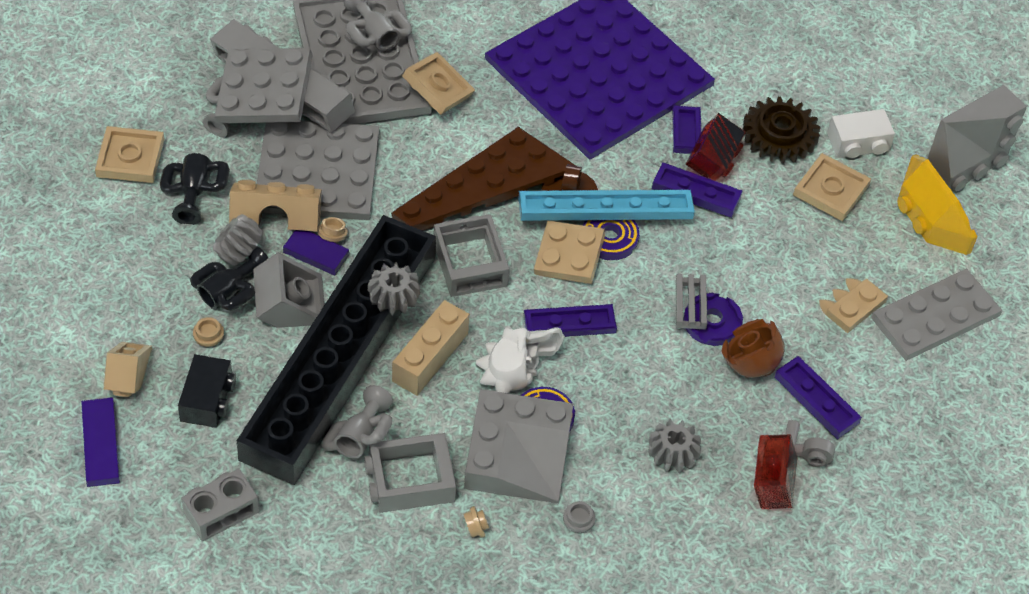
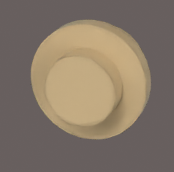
M336 217L325 218L318 227V235L322 239L334 243L346 239L348 231L345 227V222Z
M211 317L200 319L193 329L194 340L199 345L205 347L217 345L224 336L223 326Z
M475 506L470 507V511L463 514L471 537H486L484 530L489 529V525L484 511L477 512Z

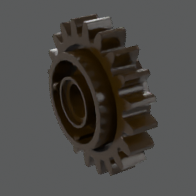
M778 96L777 102H773L771 98L767 97L765 104L757 101L756 107L750 106L748 114H745L742 129L745 132L744 134H746L744 141L751 143V151L760 149L759 157L769 154L771 162L774 161L775 157H779L783 164L786 157H789L795 163L797 156L805 159L807 152L813 153L815 145L818 144L821 128L819 125H816L818 118L810 117L811 109L803 111L802 102L794 106L792 98L787 103H784L781 96Z

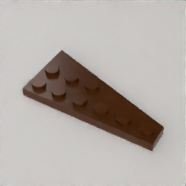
M517 127L391 212L392 218L424 231L434 227V224L444 222L447 217L456 214L461 216L472 213V208L483 204L486 208L517 197L519 196V191H528V188L541 183L544 186L553 184L555 178L564 175L567 164L576 165L520 127Z

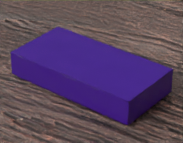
M673 105V153L701 155V107Z
M295 230L283 246V253L335 276L348 258L349 249L334 242L324 240L312 232Z

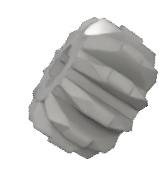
M243 214L238 215L220 232V235L215 239L213 250L225 262L233 266L238 265L248 255L250 256L251 252L256 248L257 244L261 241L263 230L253 219Z
M397 262L391 268L383 264L381 271L374 270L372 279L368 283V292L370 293L372 305H378L380 312L389 309L392 316L396 310H400L405 314L407 307H415L421 288L418 283L417 273H411L409 266L402 269L399 268Z
M671 419L667 421L666 425L658 423L655 432L650 434L648 441L649 456L655 457V466L664 463L666 472L671 469V466H674L678 473L683 470L684 466L691 469L701 453V436L695 435L694 426L684 427L685 423L683 420L679 424H674Z

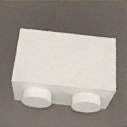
M885 109L832 116L827 131L837 158H855L859 155L871 153L883 154L886 151H890L895 136Z

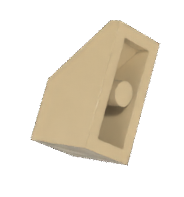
M121 342L108 351L103 389L112 390L113 395L129 397L132 393H136L142 386L152 345Z

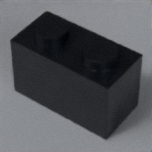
M194 354L178 403L180 422L217 428L220 417L225 418L227 414L228 391L233 392L235 388L236 374L232 373L231 360Z

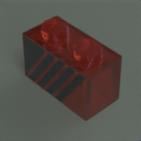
M718 113L704 126L685 165L701 176L714 181L721 176L725 178L734 166L731 162L732 159L743 148L741 141L745 131Z
M791 434L760 435L754 489L761 509L792 508L797 454Z

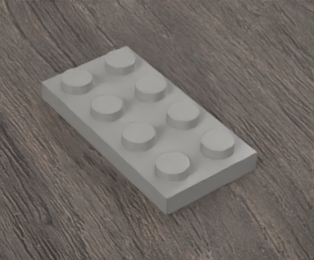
M966 268L874 311L871 319L904 360L907 361L999 317L1003 310Z

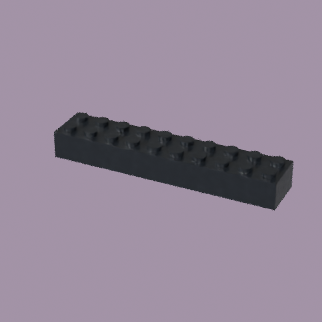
M383 215L236 440L238 461L290 484H296L402 313L400 310H396L392 316L389 309L380 312L378 305H372L370 293L368 292V283L372 279L374 270L381 271L383 264L391 268L397 262L399 268L402 269L409 266L411 273H417L418 283L420 284L436 258L435 235Z

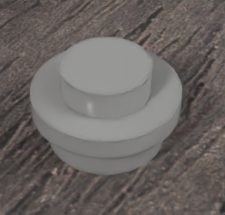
M576 501L565 509L563 522L569 530L576 533H584L593 527L595 512L589 504Z

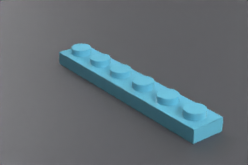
M691 190L519 191L518 196L521 221L693 219L695 213Z

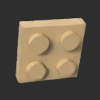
M438 52L410 66L402 75L410 86L440 115L465 101L475 92V89Z
M107 126L95 167L96 177L154 183L164 143V132Z
M821 153L795 187L793 196L843 222L869 187L871 178Z
M548 220L535 262L534 274L592 284L605 238V230L603 228Z

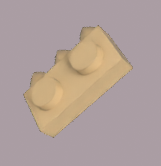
M846 278V284L850 292L843 289H833V296L837 302L819 300L823 313L847 333L880 308L888 299V295L867 278L863 281Z

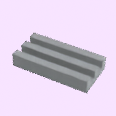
M676 274V328L706 329V275L694 278V274H688V278H683L682 274ZM683 286H688V321H683ZM694 286L699 287L700 322L695 321Z

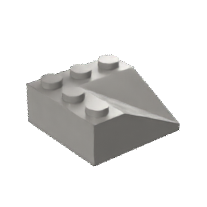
M1005 85L998 87L941 119L927 159L951 191H960L970 180L974 178L979 180L991 168H1000L1008 161V153L1016 141L1015 136L1018 128L1024 121L1023 116L1027 106Z
M480 389L465 470L464 489L559 503L574 403Z

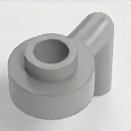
M789 420L782 447V452L785 455L790 456L791 440V445L793 441L796 455L803 456L809 464L822 467L833 461L835 445L832 442L823 438L812 437L805 440L804 444H796L800 423L795 420Z

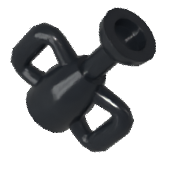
M191 153L185 156L183 164L171 163L165 166L160 180L161 191L167 194L185 193L184 202L173 209L172 217L180 224L196 225L200 222L201 212L195 206L196 197L203 191L219 192L224 190L230 172L226 162H212L203 154ZM218 170L216 182L213 184L209 183L210 173ZM174 172H181V182L172 185Z
M256 246L250 256L248 255L249 261L237 269H227L220 262L208 263L193 273L190 278L191 286L197 289L202 300L211 309H216L219 306L229 311L238 309L252 299L255 294L254 286L243 281V279L251 274L254 268L269 258L260 247Z

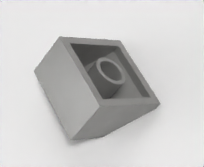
M279 252L253 269L256 318L276 328L312 325L324 306L322 274Z

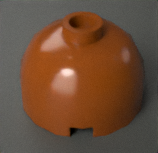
M764 319L747 322L732 332L735 337L729 343L727 339L724 341L721 350L724 358L736 373L746 378H759L772 374L784 357V340L777 326L771 320L770 323H765Z

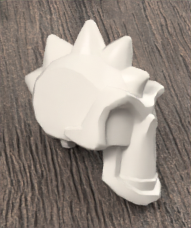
M506 326L498 343L488 342L485 344L488 355L476 360V365L486 370L480 383L495 386L496 392L502 393L518 391L531 384L533 376H537L536 367L539 364V356H553L559 350L564 340L561 328L554 327L549 330L528 331L526 328L514 330L510 326Z

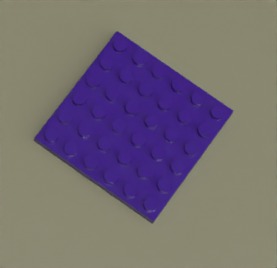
M578 0L485 52V60L589 160L671 112L673 105L681 106L714 86L715 79L627 0Z

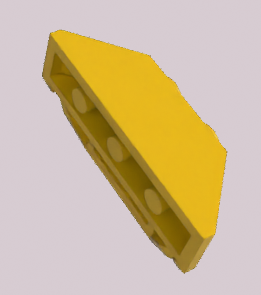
M918 154L912 155L897 199L900 211L907 214L912 221L915 232L921 234L927 243L965 255L970 254L978 236L974 229L970 228L969 219L959 200L928 159Z

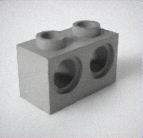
M240 469L231 473H223L215 481L203 487H195L185 496L181 497L183 512L202 542L259 513L258 496ZM231 494H239V496L234 498L228 497ZM204 508L211 509L208 512H199V510Z

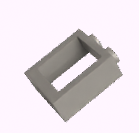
M491 214L434 224L433 235L436 236V253L450 297L508 286L509 266ZM485 239L492 263L453 270L446 245Z
M445 433L380 441L379 443L369 445V456H364L366 475H373L374 483H369L371 502L378 503L379 513L455 502L456 483ZM433 454L438 479L437 483L386 490L381 461Z

